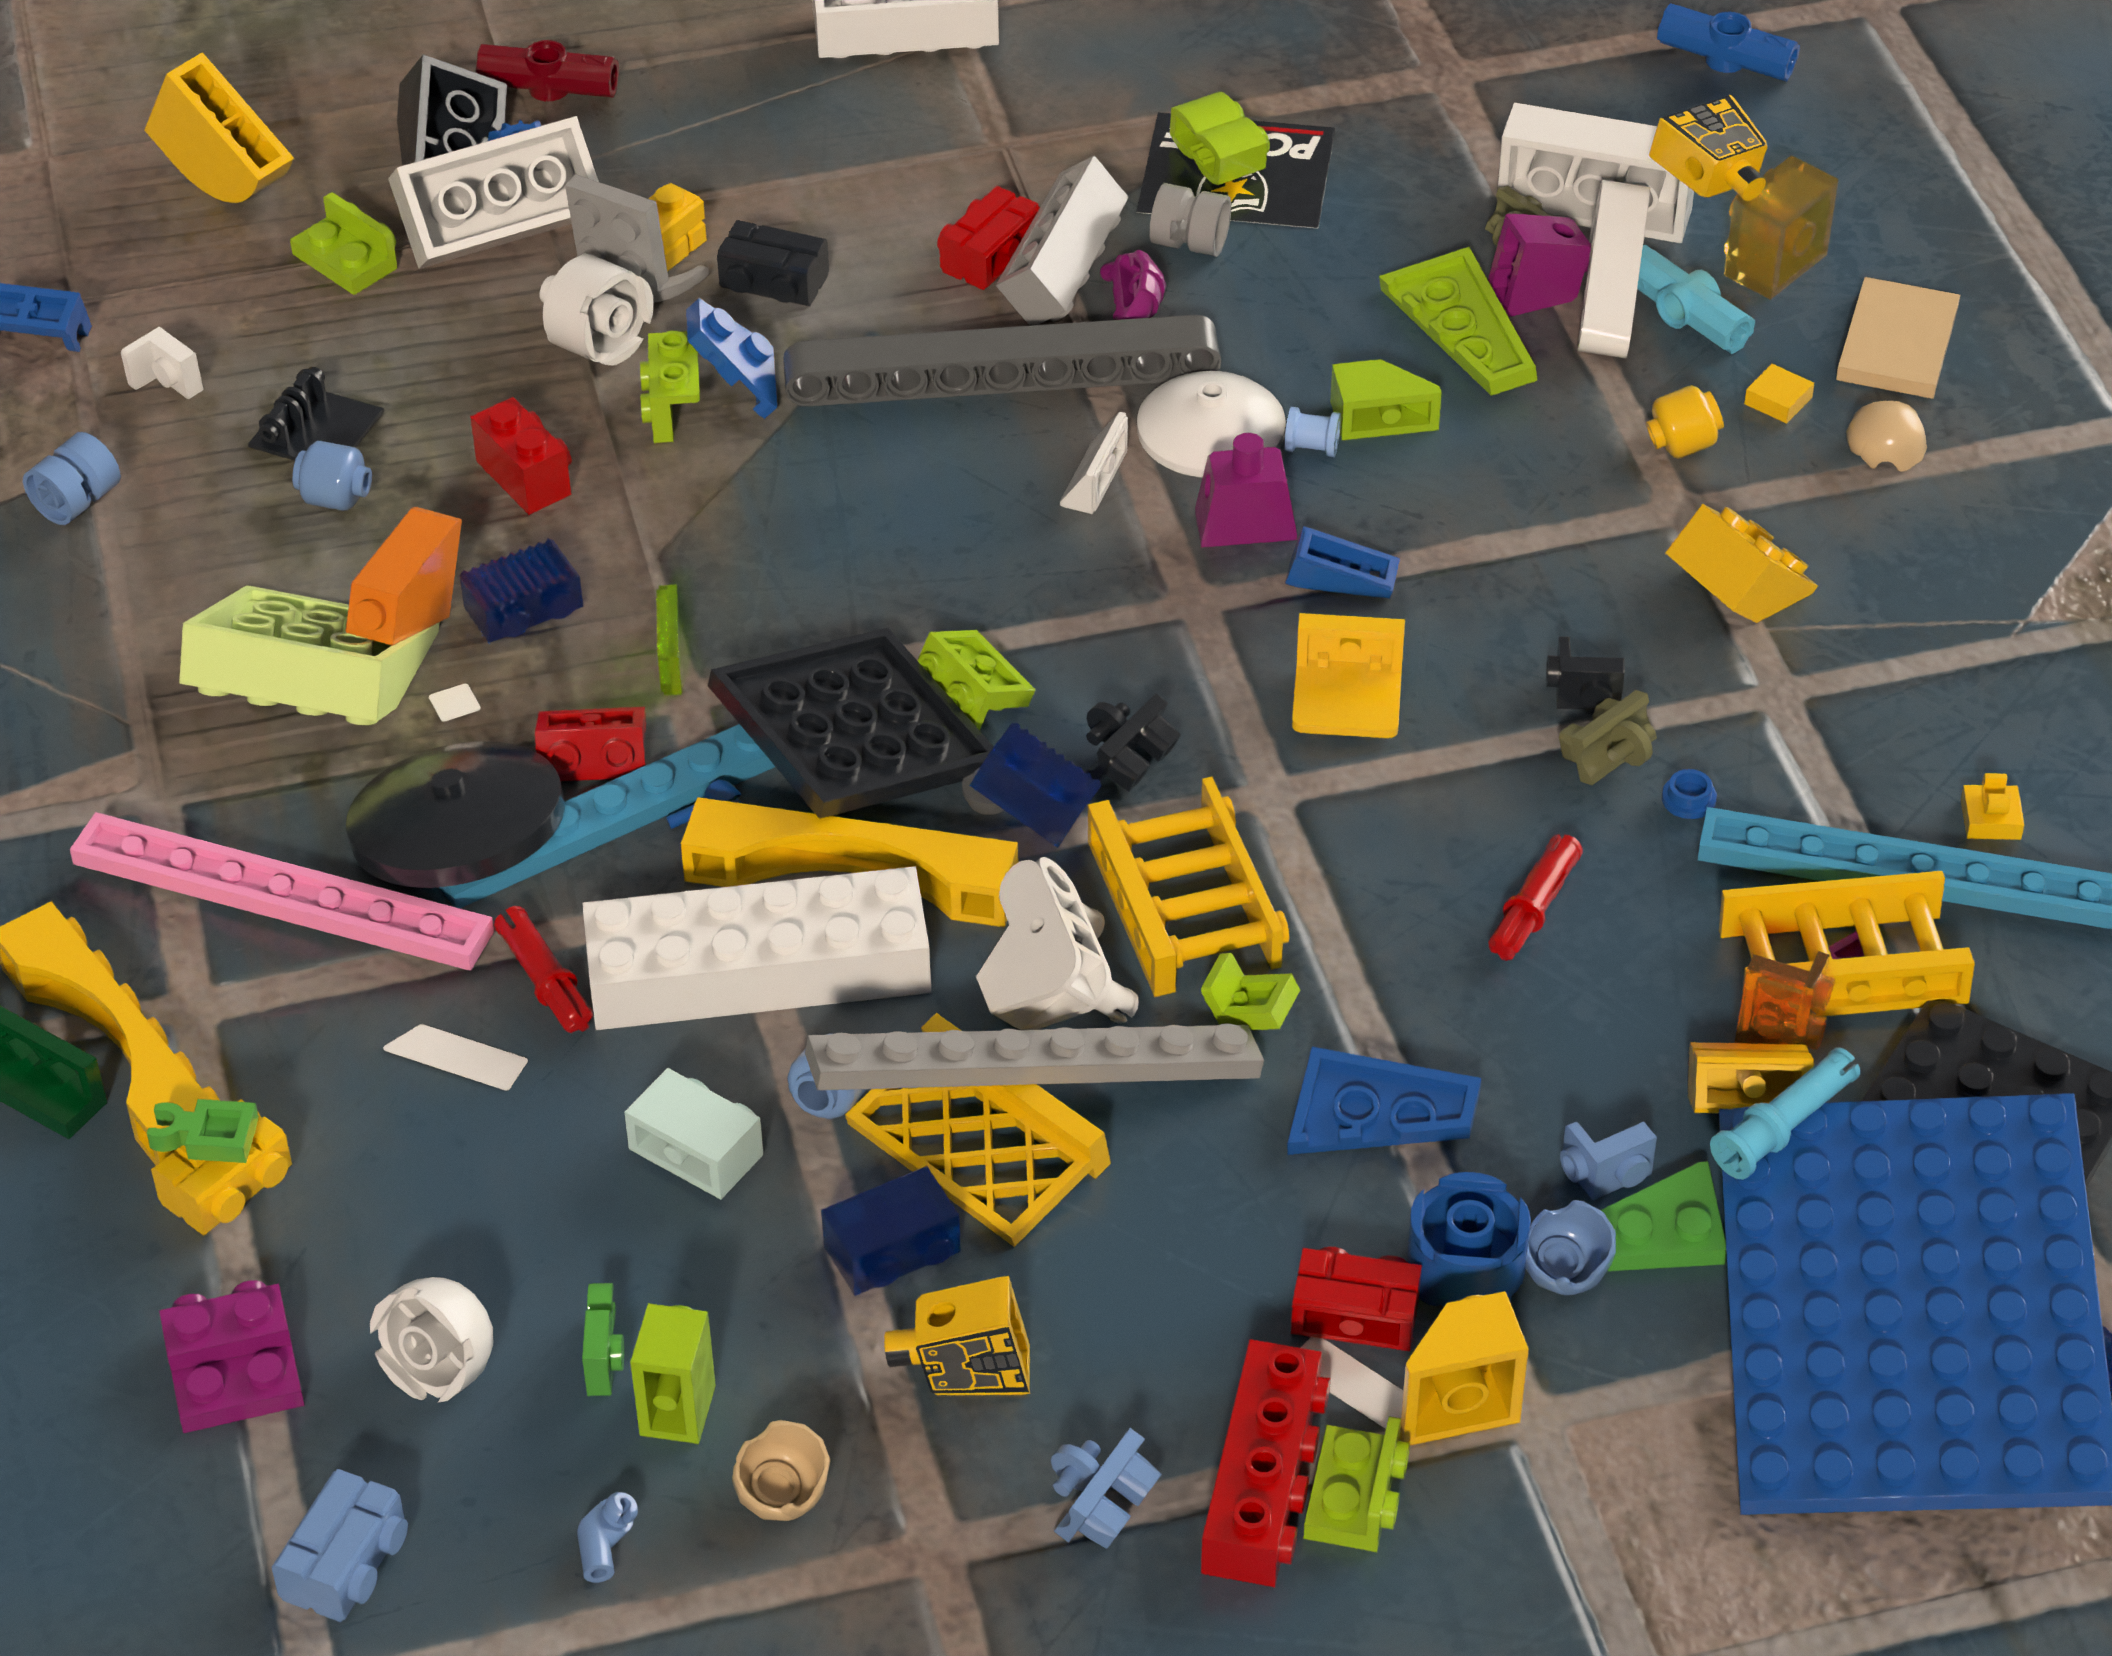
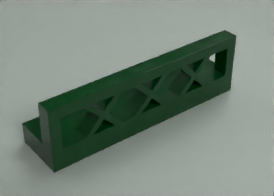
M0 1006V1102L61 1136L70 1139L108 1103L97 1058Z

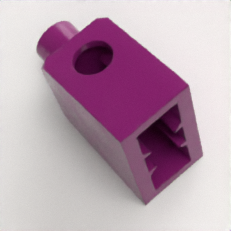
M1506 214L1488 281L1507 316L1512 317L1572 302L1577 298L1584 273L1588 272L1591 243L1575 221L1568 217Z
M1254 433L1239 434L1233 440V450L1214 451L1208 455L1195 506V517L1201 547L1297 540V531L1281 451L1276 447L1264 448V441L1259 435Z

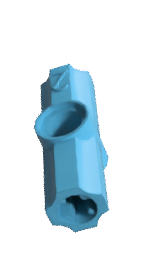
M1643 245L1637 289L1656 302L1658 313L1663 321L1675 329H1680L1688 324L1731 354L1744 348L1746 341L1754 333L1755 319L1721 297L1718 284L1708 272L1701 269L1688 274L1647 245Z

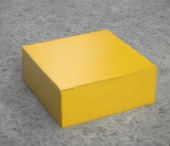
M1771 364L1746 389L1744 404L1787 424L1812 399L1814 382Z

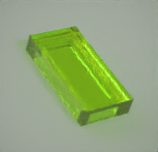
M677 584L659 585V589H656L660 687L664 695L682 694L681 625Z

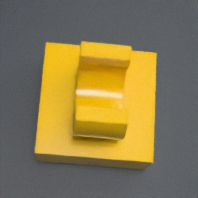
M1985 773L1982 785H1963L1961 806L1967 839H2022L2024 819L2018 786H2006L2007 774Z

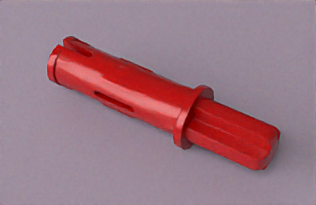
M1560 834L1552 836L1545 851L1530 871L1518 894L1506 900L1503 906L1504 918L1488 941L1490 951L1498 954L1502 960H1512L1516 953L1520 951L1530 933L1537 932L1543 927L1546 920L1545 911L1583 854L1582 846L1576 838L1564 835L1561 839Z
M521 906L509 907L506 909V912L516 927L514 928L512 925H509L505 917L500 914L494 921V928L506 942L534 984V994L538 1002L544 1006H549L563 1029L568 1033H573L578 1029L581 1032L587 1030L590 1027L588 1022L593 1017V1011L577 989L578 980L571 970L562 967L530 920L526 910Z

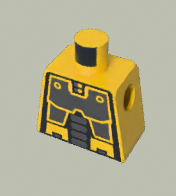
M1732 95L1659 119L1649 156L1698 195L1709 198L1733 189L1743 200L1750 201L1756 198L1766 185V180L1759 174L1767 150L1766 140Z
M1009 1276L922 1294L916 1300L915 1328L885 1332L884 1347L888 1366L891 1368L921 1364L930 1392L936 1395L1030 1394V1344Z

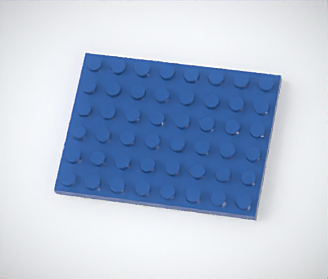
M2074 1093L1824 1103L1791 1130L1790 1140L1785 1148L1777 1153L1769 1152L1756 1163L1755 1172L1744 1180L1736 1179L1722 1170L1740 1515L2112 1506V1401ZM1749 1107L1719 1109L1720 1131H1730L1743 1120L1744 1112Z

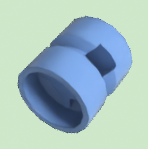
M78 432L55 449L53 456L48 455L28 470L23 476V485L29 500L44 517L58 525H66L90 507L91 501L100 499L115 487L120 481L121 474L114 456L101 441L86 432Z

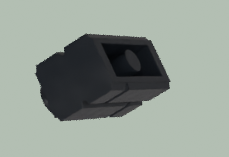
M736 220L729 231L728 237L724 239L718 249L719 286L731 289L737 293H749L776 299L783 303L791 302L810 307L818 294V289H821L828 277V242L825 238L764 225L758 226L754 223Z

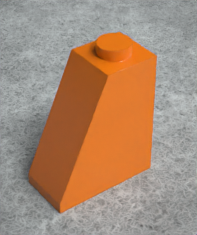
M419 507L411 508L352 581L346 633L393 646L449 618L462 519Z

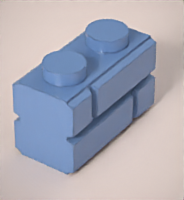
M337 1469L334 1471L271 1567L278 1596L287 1603L306 1610L312 1608L317 1614L335 1621L342 1622V1620H345L356 1602L364 1604L370 1598L377 1581V1568L385 1555H395L404 1543L408 1522L404 1518L400 1494L395 1489L373 1481L366 1483L362 1477Z

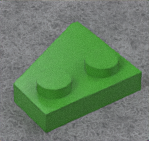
M1708 1161L1698 1162L1600 1210L1605 1213L1616 1232V1253L1608 1271L1725 1265L1727 1255L1726 1241Z

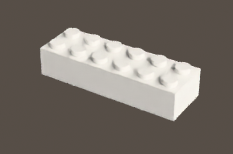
M916 866L582 903L596 1030L931 993L930 948Z

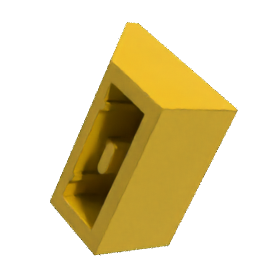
M1702 504L1665 552L1733 612L1755 623L1810 596L1818 587L1817 584L1804 574L1808 568L1804 561L1785 548L1779 549L1771 542L1774 537L1768 531L1750 519L1747 522L1728 507H1725L1719 513Z

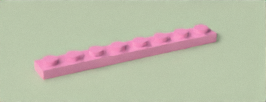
M95 812L70 848L74 865L469 971L474 967L494 933L493 921L490 916Z

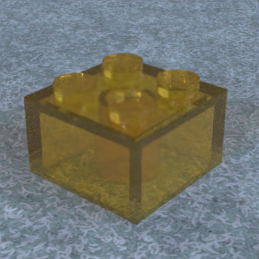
M1792 155L1777 167L1769 169L1763 175L1766 185L1756 198L1745 201L1737 194L1729 210L1732 218L1729 237L1724 248L1725 254H1727L1724 276L1770 300L1823 259L1828 253L1839 179Z

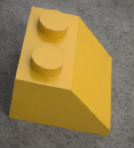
M1506 1291L1484 1296H1467L1460 1301L1447 1303L1406 1362L1400 1428L1401 1441L1409 1442L1411 1446L1520 1423L1529 1348Z

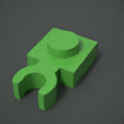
M198 1099L194 1112L184 1111L179 1105L174 1103H158L154 1107L157 1125L169 1127L162 1129L148 1128L147 1137L150 1148L155 1151L168 1152L185 1145L188 1159L246 1163L259 1119L256 1103Z
M613 1283L588 1284L582 1355L587 1396L612 1395L613 1371L624 1370L623 1334H613L616 1317V1305L613 1302Z

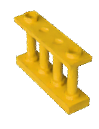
M1213 777L1202 779L1200 808L1127 824L1124 819L1117 820L1109 800L1088 804V844L1154 997L1176 992V969L1183 967V961L1260 944L1271 970L1282 967L1283 944L1289 942V928L1285 915L1281 910L1274 911L1235 827L1236 817L1232 801L1229 796H1221ZM1205 828H1207L1214 844L1211 847L1146 862L1141 857L1134 858L1131 852L1132 845ZM1224 866L1232 883L1165 900H1160L1159 896L1151 897L1148 891L1149 883ZM1237 905H1242L1250 922L1179 940L1176 935L1168 936L1165 930L1166 922Z
M1943 871L1722 890L1719 922L1720 937L1745 936L1754 966L1745 967L1741 1009L1745 1022L1757 1023L1922 1008L1926 1001L1945 1000L1955 1005L1968 1004L1975 965L1969 947L1943 949L1933 920L1940 919L1945 883ZM1910 921L1920 952L1888 954L1878 924ZM1855 926L1865 957L1832 959L1823 929ZM1800 931L1809 962L1776 964L1768 934Z

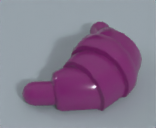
M1137 250L1134 253L1121 254L1116 257L1115 261L1106 263L1100 268L1101 278L1104 281L1113 282V297L1116 304V310L1113 314L1114 320L1151 318L1157 313L1159 305L1164 298L1166 283L1163 273L1147 253Z

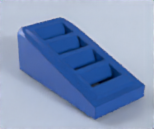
M1303 526L1292 553L1285 584L1304 589L1390 599L1400 558ZM1370 571L1379 572V576L1370 575Z

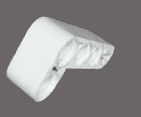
M1608 180L1601 181L1590 231L1589 242L1591 243L1577 351L1620 358L1627 357L1650 196V187Z

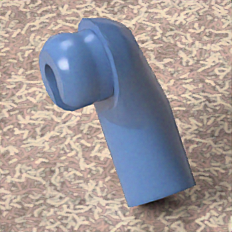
M615 1492L611 1494L608 1499L596 1505L579 1523L577 1536L583 1576L589 1582H604L609 1580L615 1573L611 1548L629 1532L633 1526L634 1519L638 1515L637 1503L627 1493Z

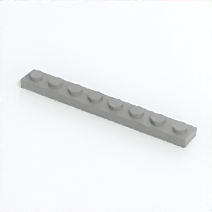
M1234 1024L1213 1026L1168 1025L1165 1027L1129 1028L1115 1026L1111 1028L1087 1029L1062 1027L1044 1030L1003 1029L1001 1031L949 1030L946 1032L918 1033L894 1031L875 1034L835 1033L832 1035H808L805 1050L817 1090L1260 1078L1264 1059L1249 1026Z

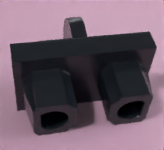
M1156 693L1128 721L1126 717L1130 715V709L1124 703H1118L1114 707L1109 703L1099 702L1087 712L1086 719L1091 730L1086 734V738L1094 746L1101 742H1104V744L1097 751L1098 761L1087 770L1085 777L1097 786L1108 776L1115 783L1130 792L1142 780L1151 766L1134 749L1139 745L1159 762L1172 751L1181 736L1162 717L1168 702Z

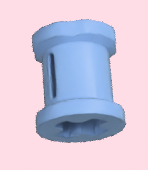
M1291 407L1285 431V451L1293 452L1295 448L1322 450L1326 452L1327 457H1335L1340 437L1341 413L1333 412L1331 416H1319L1300 413L1298 407Z

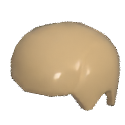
M1879 401L1861 407L1855 412L1846 430L1847 443L1851 452L1861 456L1873 469L1881 462H1891L1898 471H1907L1922 461L1927 450L1924 427L1916 411L1909 405L1898 401Z
M783 1420L772 1421L762 1433L751 1440L745 1441L741 1446L733 1467V1486L740 1503L761 1519L777 1521L794 1520L810 1511L821 1499L828 1476L830 1457L823 1439L805 1424Z

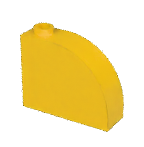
M203 52L166 74L144 131L177 169L195 186L218 200L239 203L274 183L288 172L294 157Z

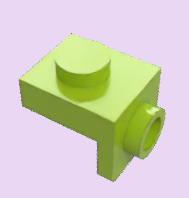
M1221 953L1203 983L1201 992L1219 1025H1248L1250 1030L1280 1029L1300 992V988L1292 973L1244 975L1232 953Z

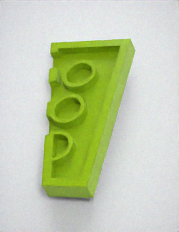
M1470 247L1379 276L1381 291L1491 396L1537 381L1536 366Z

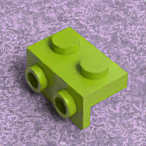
M687 331L648 333V361H640L642 391H649V393L640 394L642 423H652L654 443L674 442L672 404L697 403L700 401L698 352L688 342Z

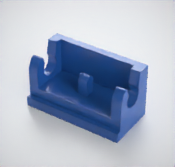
M0 283L1 331L62 338L68 351L80 352L81 347L77 340V333L88 336L92 327L80 293Z

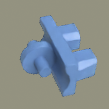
M1130 1428L1102 1466L1095 1460L1100 1454L1101 1448L1094 1441H1085L1081 1448L1071 1444H1063L1058 1447L1051 1458L1053 1470L1058 1475V1479L1053 1484L1054 1490L1064 1497H1067L1073 1489L1082 1491V1493L1054 1530L1056 1534L1069 1543L1076 1532L1079 1531L1106 1549L1110 1546L1131 1515L1105 1497L1104 1494L1111 1486L1138 1507L1162 1475L1151 1463L1136 1452L1145 1438Z

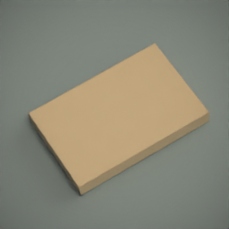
M1864 277L1838 365L1836 380L1934 399L1956 318L1960 295Z

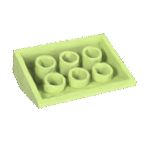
M246 585L183 623L179 683L198 687L199 693L208 696H225L231 693L246 696L247 701L254 705L272 706L282 703L296 706V711L305 715L318 716L329 712L346 716L345 720L352 724L372 725L398 707L439 632V623L392 646L346 633L348 604Z

